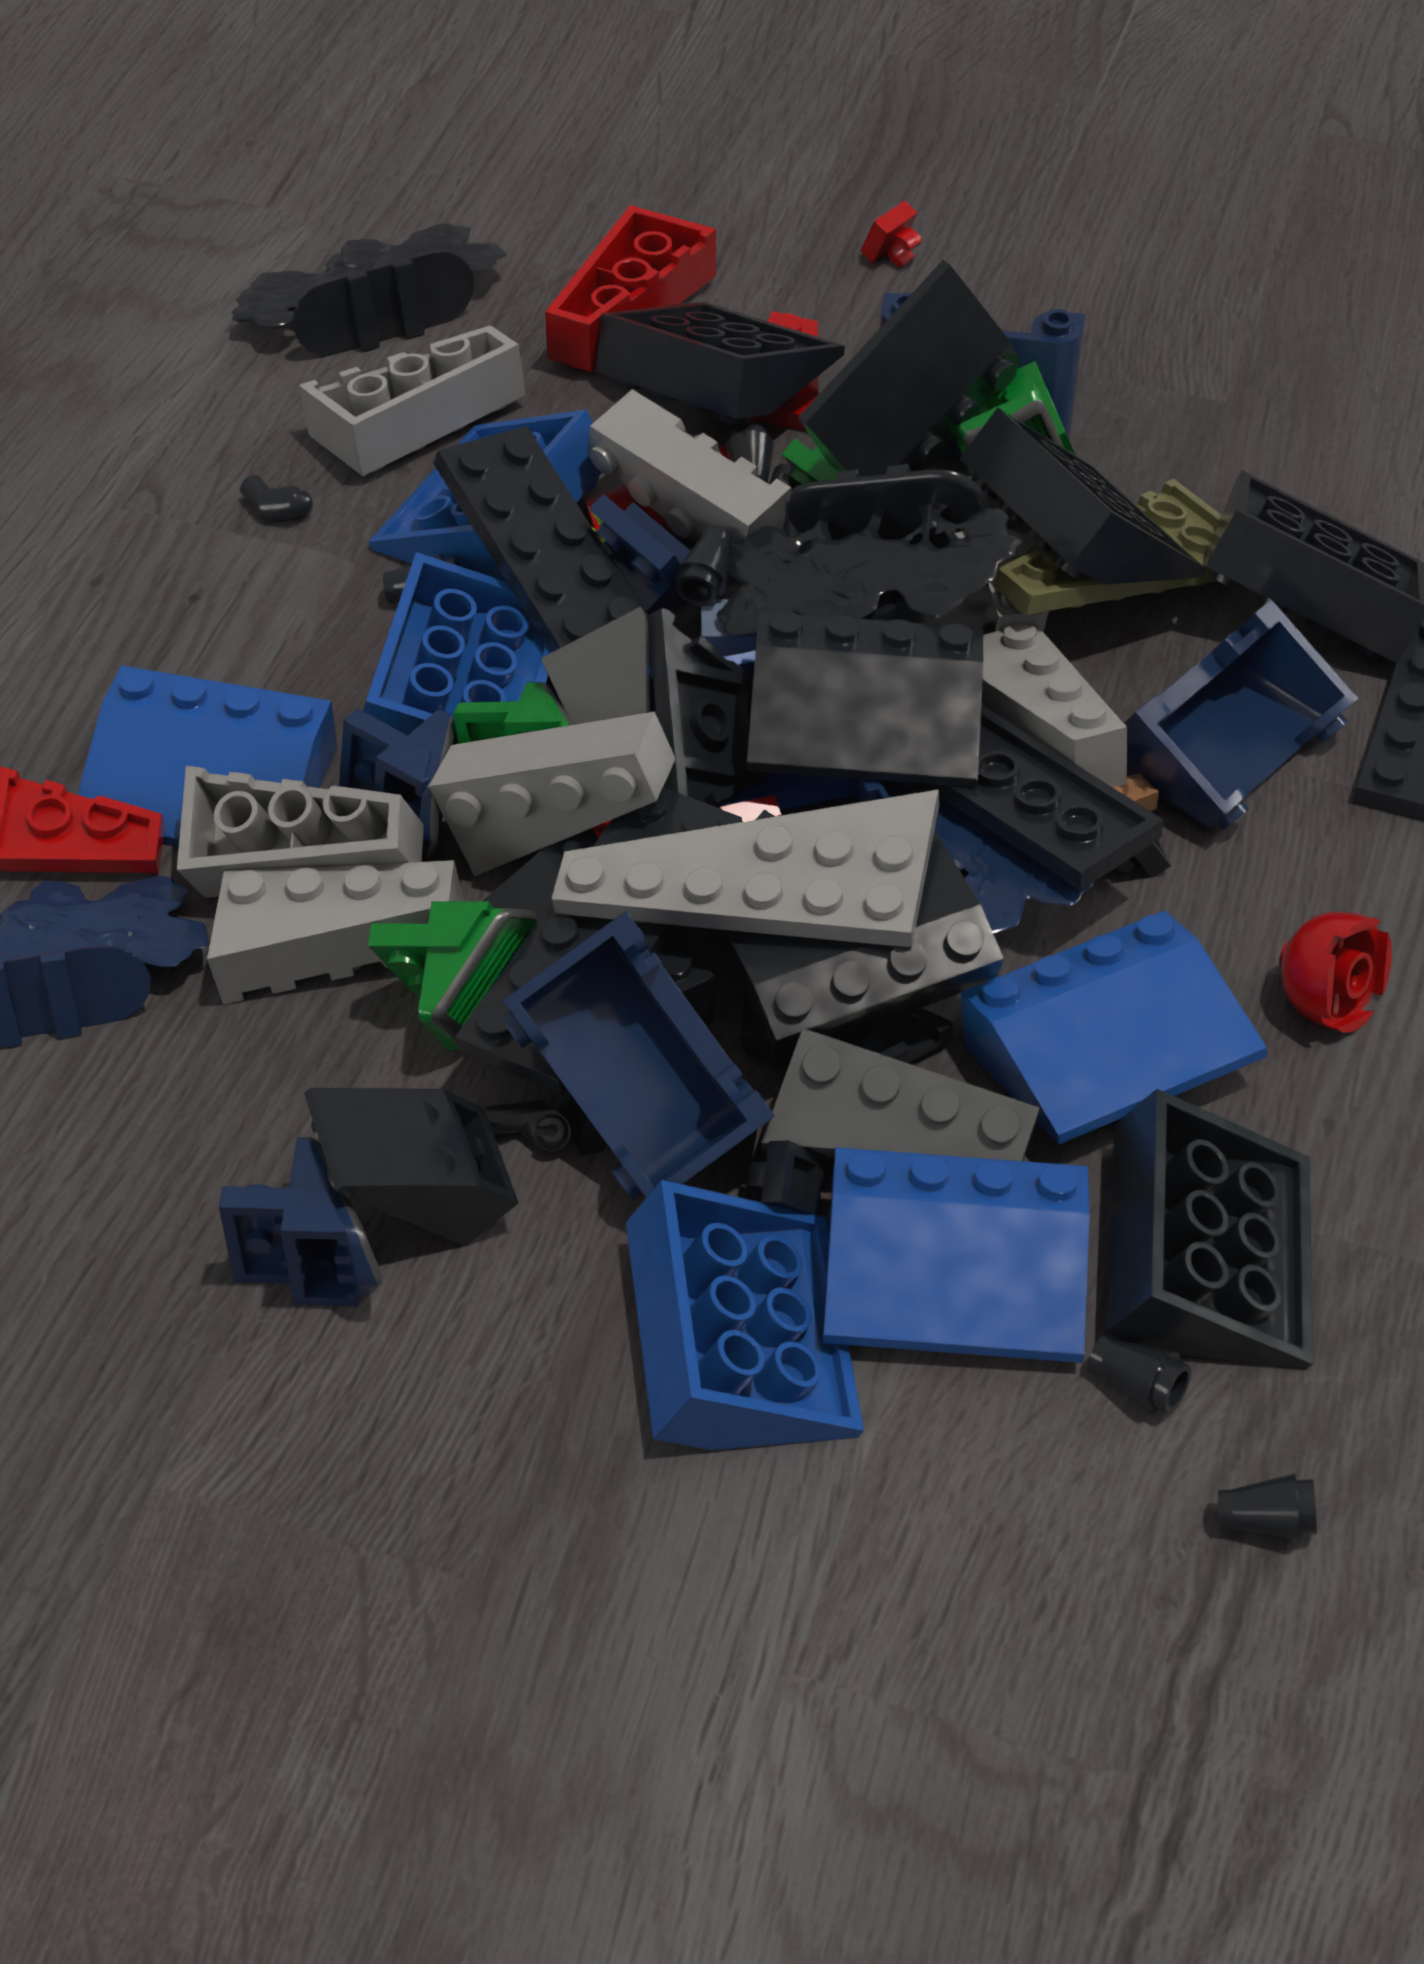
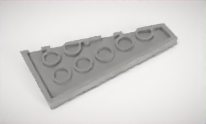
M938 790L566 851L563 855L551 898L555 914L615 919L627 911L633 921L912 947L939 809Z

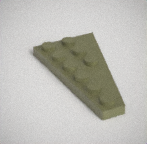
M1174 478L1164 483L1161 493L1156 494L1150 490L1140 495L1137 506L1205 567L1207 551L1222 515ZM1053 549L1051 552L1033 550L998 568L993 587L1007 598L1017 611L1025 615H1040L1045 611L1067 607L1079 608L1085 604L1107 600L1117 601L1125 597L1146 593H1162L1168 589L1185 586H1201L1204 583L1217 580L1212 577V570L1205 567L1207 570L1200 578L1102 584L1083 574L1077 580L1054 563L1053 560L1058 553Z

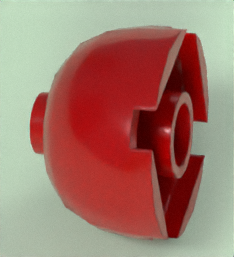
M1341 911L1316 915L1305 922L1294 933L1292 938L1285 943L1279 957L1282 985L1289 1004L1307 1020L1321 1027L1341 1033L1355 1032L1367 1023L1374 1012L1362 1009L1369 1003L1373 993L1383 996L1388 984L1392 964V946L1389 933L1378 930L1376 926L1382 922L1374 917Z

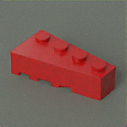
M630 205L545 311L547 359L592 372L596 369L601 313L679 305L716 277V229Z

